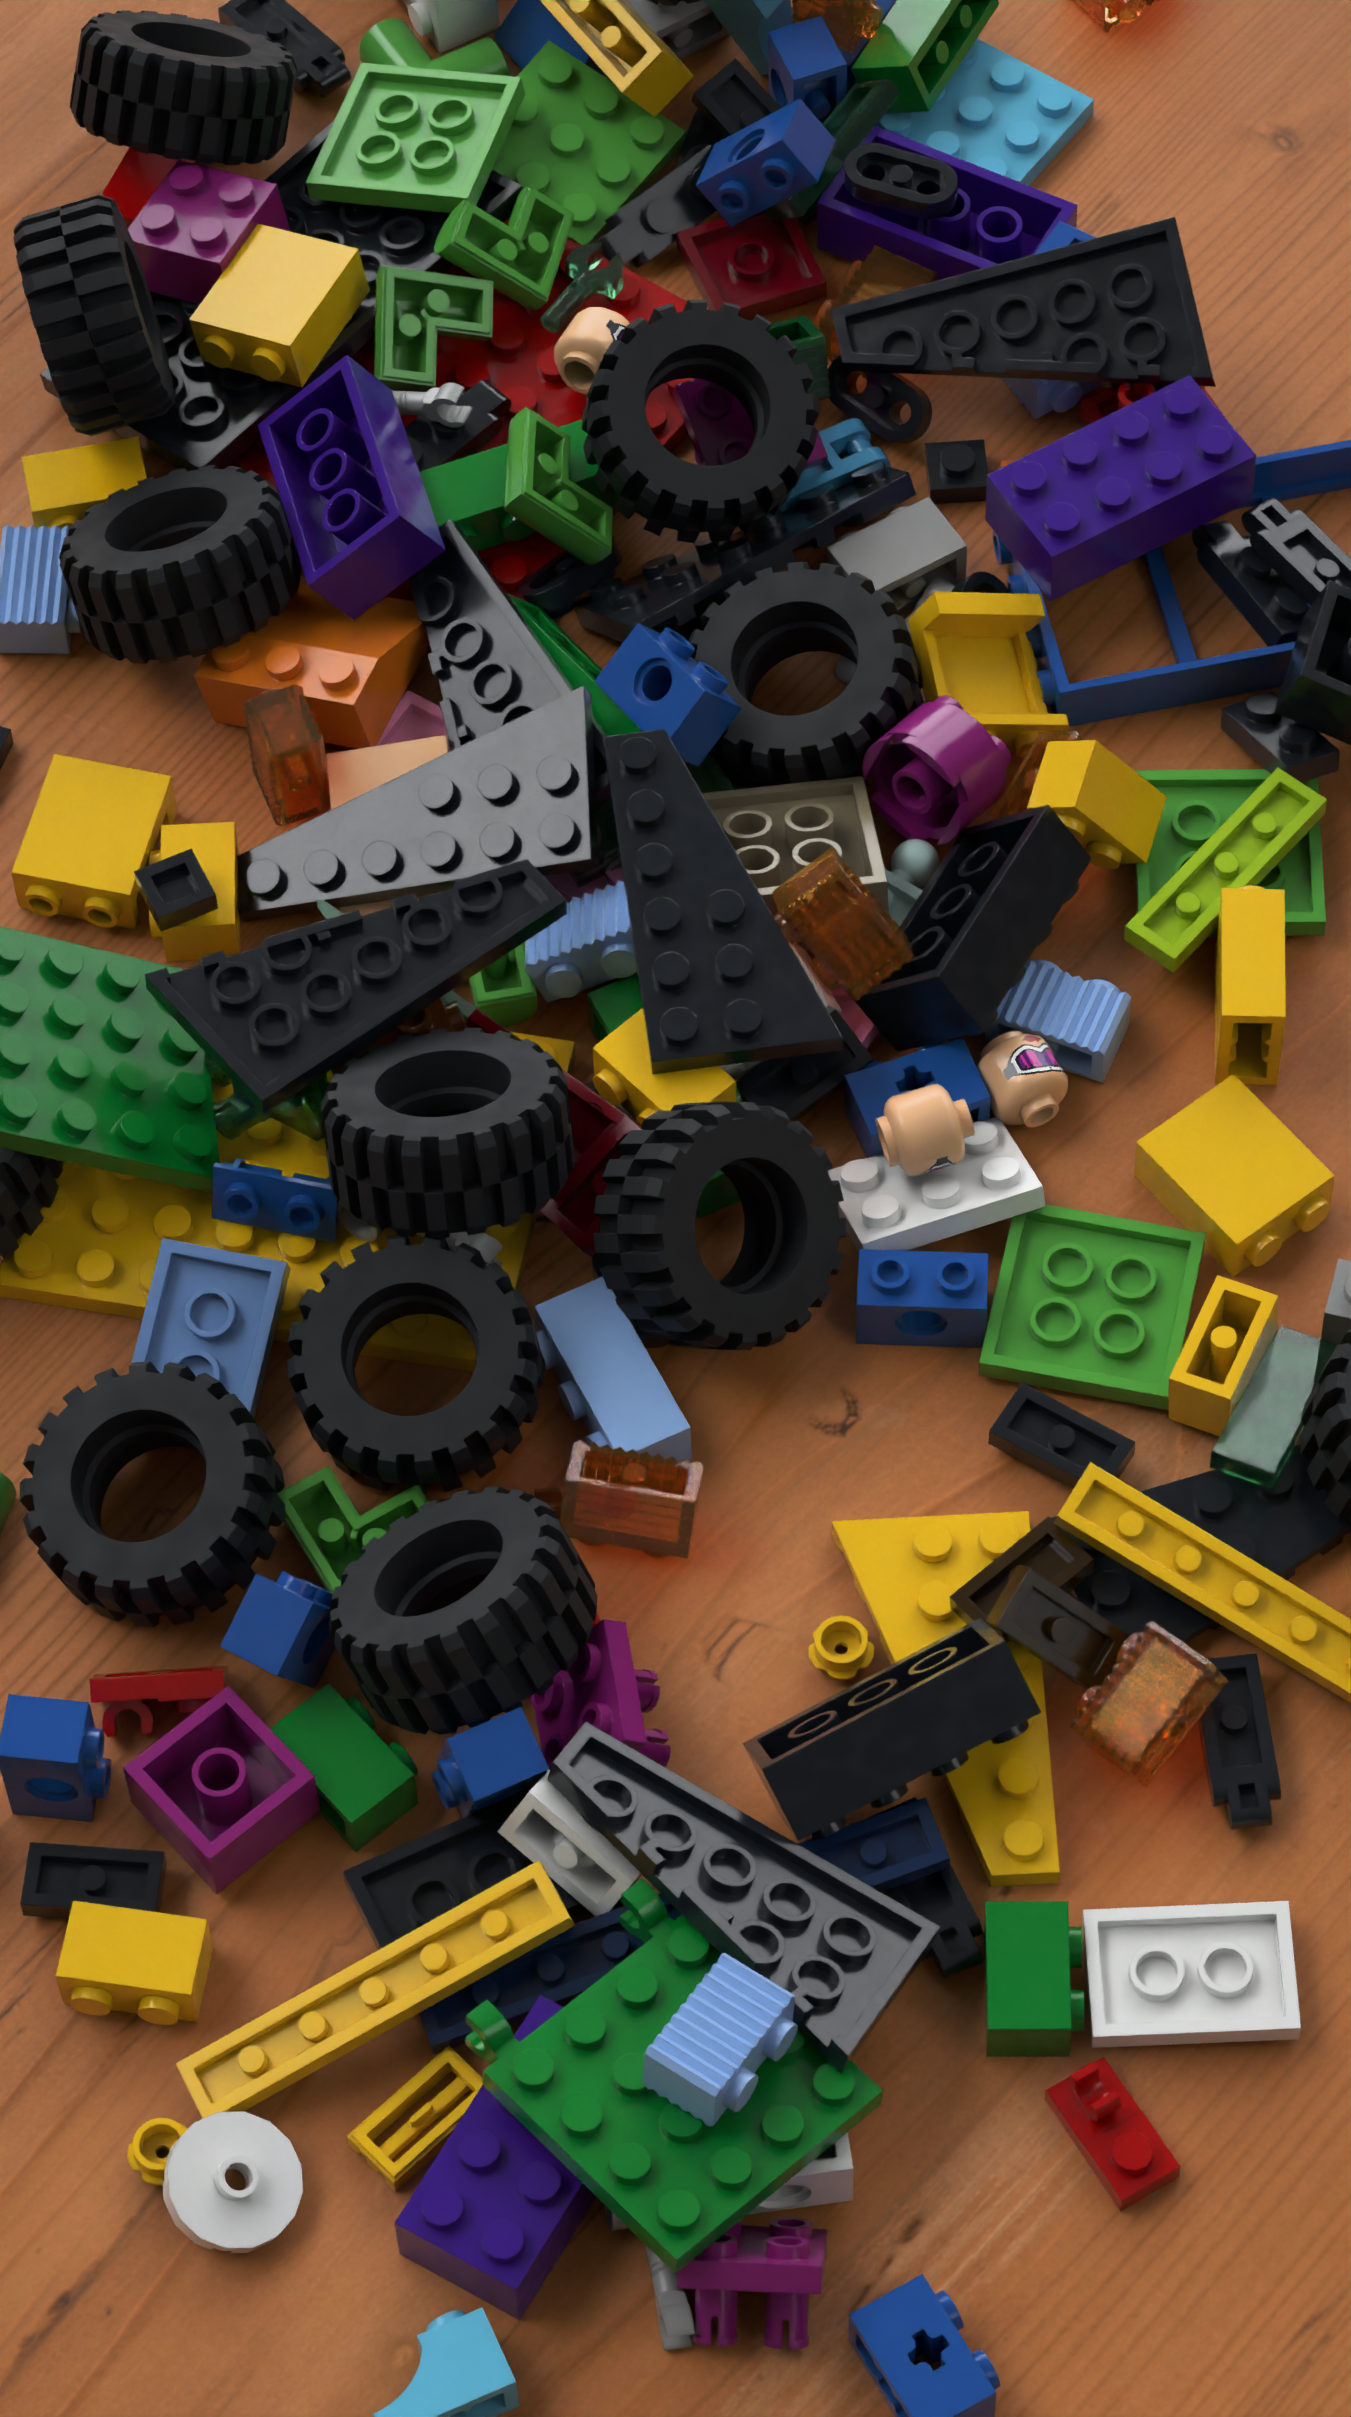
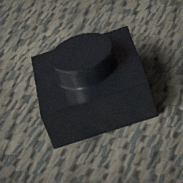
M984 439L925 443V464L929 498L934 504L986 501L988 470Z
M192 849L134 871L136 885L161 932L218 909L216 894Z

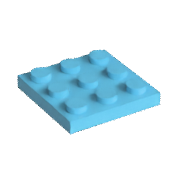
M977 38L929 112L872 114L856 131V145L870 124H873L1029 186L1093 115L1094 99Z

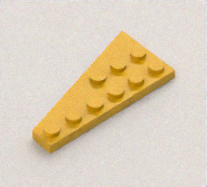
M1029 1511L832 1521L833 1538L840 1553L843 1552L854 1576L856 1589L862 1602H866L880 1633V1642L891 1665L966 1626L967 1624L952 1611L949 1597L1031 1531ZM1010 1640L1007 1645L1041 1713L1027 1720L1029 1727L1019 1736L1001 1744H993L990 1739L967 1751L969 1759L960 1767L941 1775V1777L946 1779L960 1810V1819L991 1887L1059 1883L1060 1867L1042 1660Z

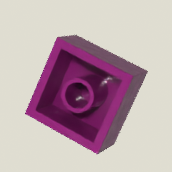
M182 160L176 162L128 228L150 292L196 304H201L257 224L291 232L277 184Z
M229 1686L123 1767L131 1803L216 1894L321 1812L315 1776Z

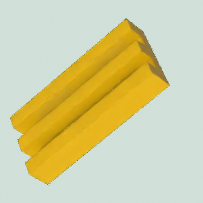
M448 2045L347 2135L348 2145L357 2154L361 2153L366 2158L367 2164L376 2173L379 2171L385 2177L386 2183L396 2192L441 2151L482 2087L483 2078ZM453 2071L458 2076L435 2098L427 2102L412 2115L410 2120L380 2147L373 2142L374 2139L447 2074ZM470 2089L473 2091V2093L469 2097H467L460 2105H458L451 2113H449L441 2122H439L432 2130H430L423 2138H421L395 2163L392 2161V2159L398 2153H400L408 2144H410L417 2136H419L426 2128H428L436 2119H438L445 2111H447L464 2094H466Z

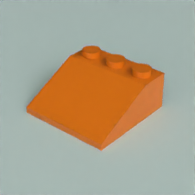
M300 581L294 598L289 599L287 608L279 616H271L265 627L256 633L251 631L240 637L241 641L228 647L221 645L210 649L209 653L203 657L194 677L214 722L360 749L377 745L430 644L425 624L419 620L414 601L385 597L353 620L308 587L307 582Z

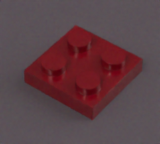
M785 200L733 227L724 218L676 232L677 248L702 298L707 301L708 310L719 311L722 303L727 302L740 306L738 316L750 321L755 318L756 314L763 317L827 296V281Z

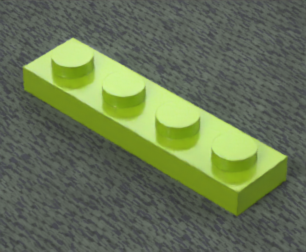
M1277 768L1125 925L1124 940L1174 973L1218 927L1221 888L1257 886L1326 814L1327 799L1280 768Z

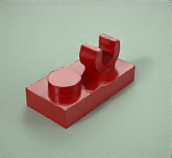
M228 1665L95 1674L89 1679L91 1703L111 1702L102 1718V1727L107 1737H115L117 1735L118 1726L116 1718L118 1713L124 1709H131L138 1713L141 1719L142 1735H148L154 1728L155 1715L150 1704L144 1699L158 1698V1702L174 1701L175 1712H195L229 1686Z
M1105 2057L1091 2062L1069 2075L1066 2079L1046 2089V2102L1120 2211L1179 2178L1180 2165Z

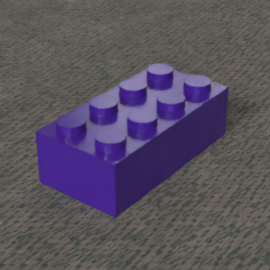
M870 124L855 148L864 144L878 143L948 164L955 171L958 179L957 202L954 208L942 217L921 219L859 201L851 196L845 187V162L817 202V248L914 287L1034 255L1059 221L1076 228L1078 206L873 124Z
M348 355L344 356L258 424L308 587L353 620L358 618L445 551L392 390Z
M1188 375L988 474L985 520L1048 600L1052 601L1198 528L1199 525H1204L1252 501L1256 454L1194 379Z
M540 1995L514 2037L519 2042L522 2041L563 2007ZM482 2085L394 2223L399 2253L520 2320L597 2196Z

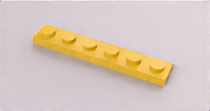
M1092 1462L1089 1463L1057 1514L1054 1524L1351 1703L1350 1618Z
M538 1860L176 2063V2066L203 2119L217 2112H244L575 1926L544 1866Z

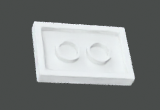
M997 1117L973 1122L975 1135L964 1138L965 1154L961 1162L919 1176H909L899 1165L890 1167L884 1153L865 1159L852 1160L843 1166L828 1171L830 1179L838 1180L840 1183L844 1201L838 1202L839 1218H846V1232L858 1252L859 1249L907 1251L1045 1207L1043 1186L1003 1122Z
M1289 1901L1083 1910L1082 1928L1092 2048L1292 2040L1300 2038L1301 2022Z

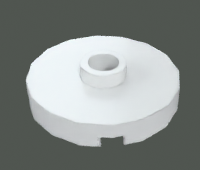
M217 2112L193 2123L170 2148L164 2170L165 2180L162 2182L163 2200L174 2224L195 2244L210 2250L216 2248L221 2251H232L231 2253H248L272 2242L295 2217L303 2194L302 2166L290 2140L270 2121L247 2112ZM235 2169L243 2174L246 2181L244 2190H234L228 2186L225 2180L226 2170Z

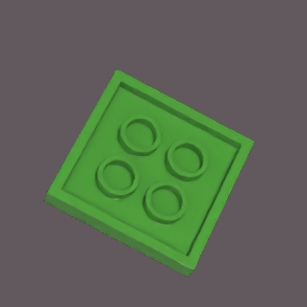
M549 40L517 76L522 79L525 96L492 170L522 185L523 189L529 185L573 212L575 217L568 238L582 246L593 249L595 247L593 243L610 230L604 220L645 190L682 147L686 138V130L660 113L656 117L652 116L624 95L612 81Z
M361 63L306 181L310 199L451 213L464 199L476 206L525 96L521 77Z
M1266 769L1134 770L1167 796L1147 863H1135L1137 913L1271 775L1270 772ZM1318 778L1303 782L1304 785L1319 794ZM1320 820L1257 885L1265 889L1285 890V936L1325 935L1326 910ZM1217 928L1209 936H1217Z
M1045 1204V1207L1012 1217L979 1360L978 1375L1169 1410V1377L1184 1347L1205 1247L1206 1233Z

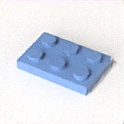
M162 1238L132 1363L151 1361L156 1369L163 1373L164 1365L172 1362L188 1366L196 1377L199 1374L207 1373L220 1381L229 1394H235L255 1419L289 1279L290 1266L287 1262Z

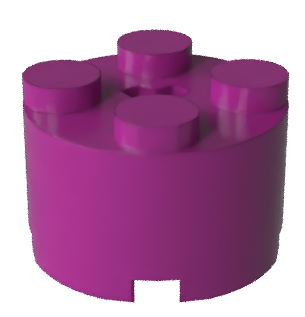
M945 695L940 696L934 702H927L918 706L872 744L864 756L862 770L864 780L870 775L872 776L877 792L870 798L877 811L892 828L908 839H921L924 841L927 838L939 840L937 845L951 841L999 800L1005 788V768L1010 764L1011 756L1007 746L1001 739L991 736L975 718L964 711L957 700Z

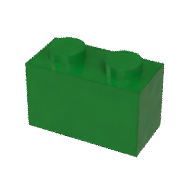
M328 1683L273 1725L270 1730L315 1776L321 1809L319 1813L357 1852L418 1804L415 1782L418 1769L409 1754L398 1743L392 1742L387 1746L373 1731L375 1723L372 1717L356 1698L351 1696L344 1700Z
M985 1901L986 2057H1069L1071 2032H1084V1991L1070 1989V1968H1082V1927L1069 1926L1068 1901Z

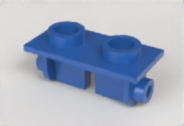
M237 1158L233 1164L227 1162L214 1164L212 1218L320 1240L336 1241L338 1204L340 1200L332 1191L330 1177L324 1179L294 1173L292 1178L282 1176V1170L247 1164L244 1159Z

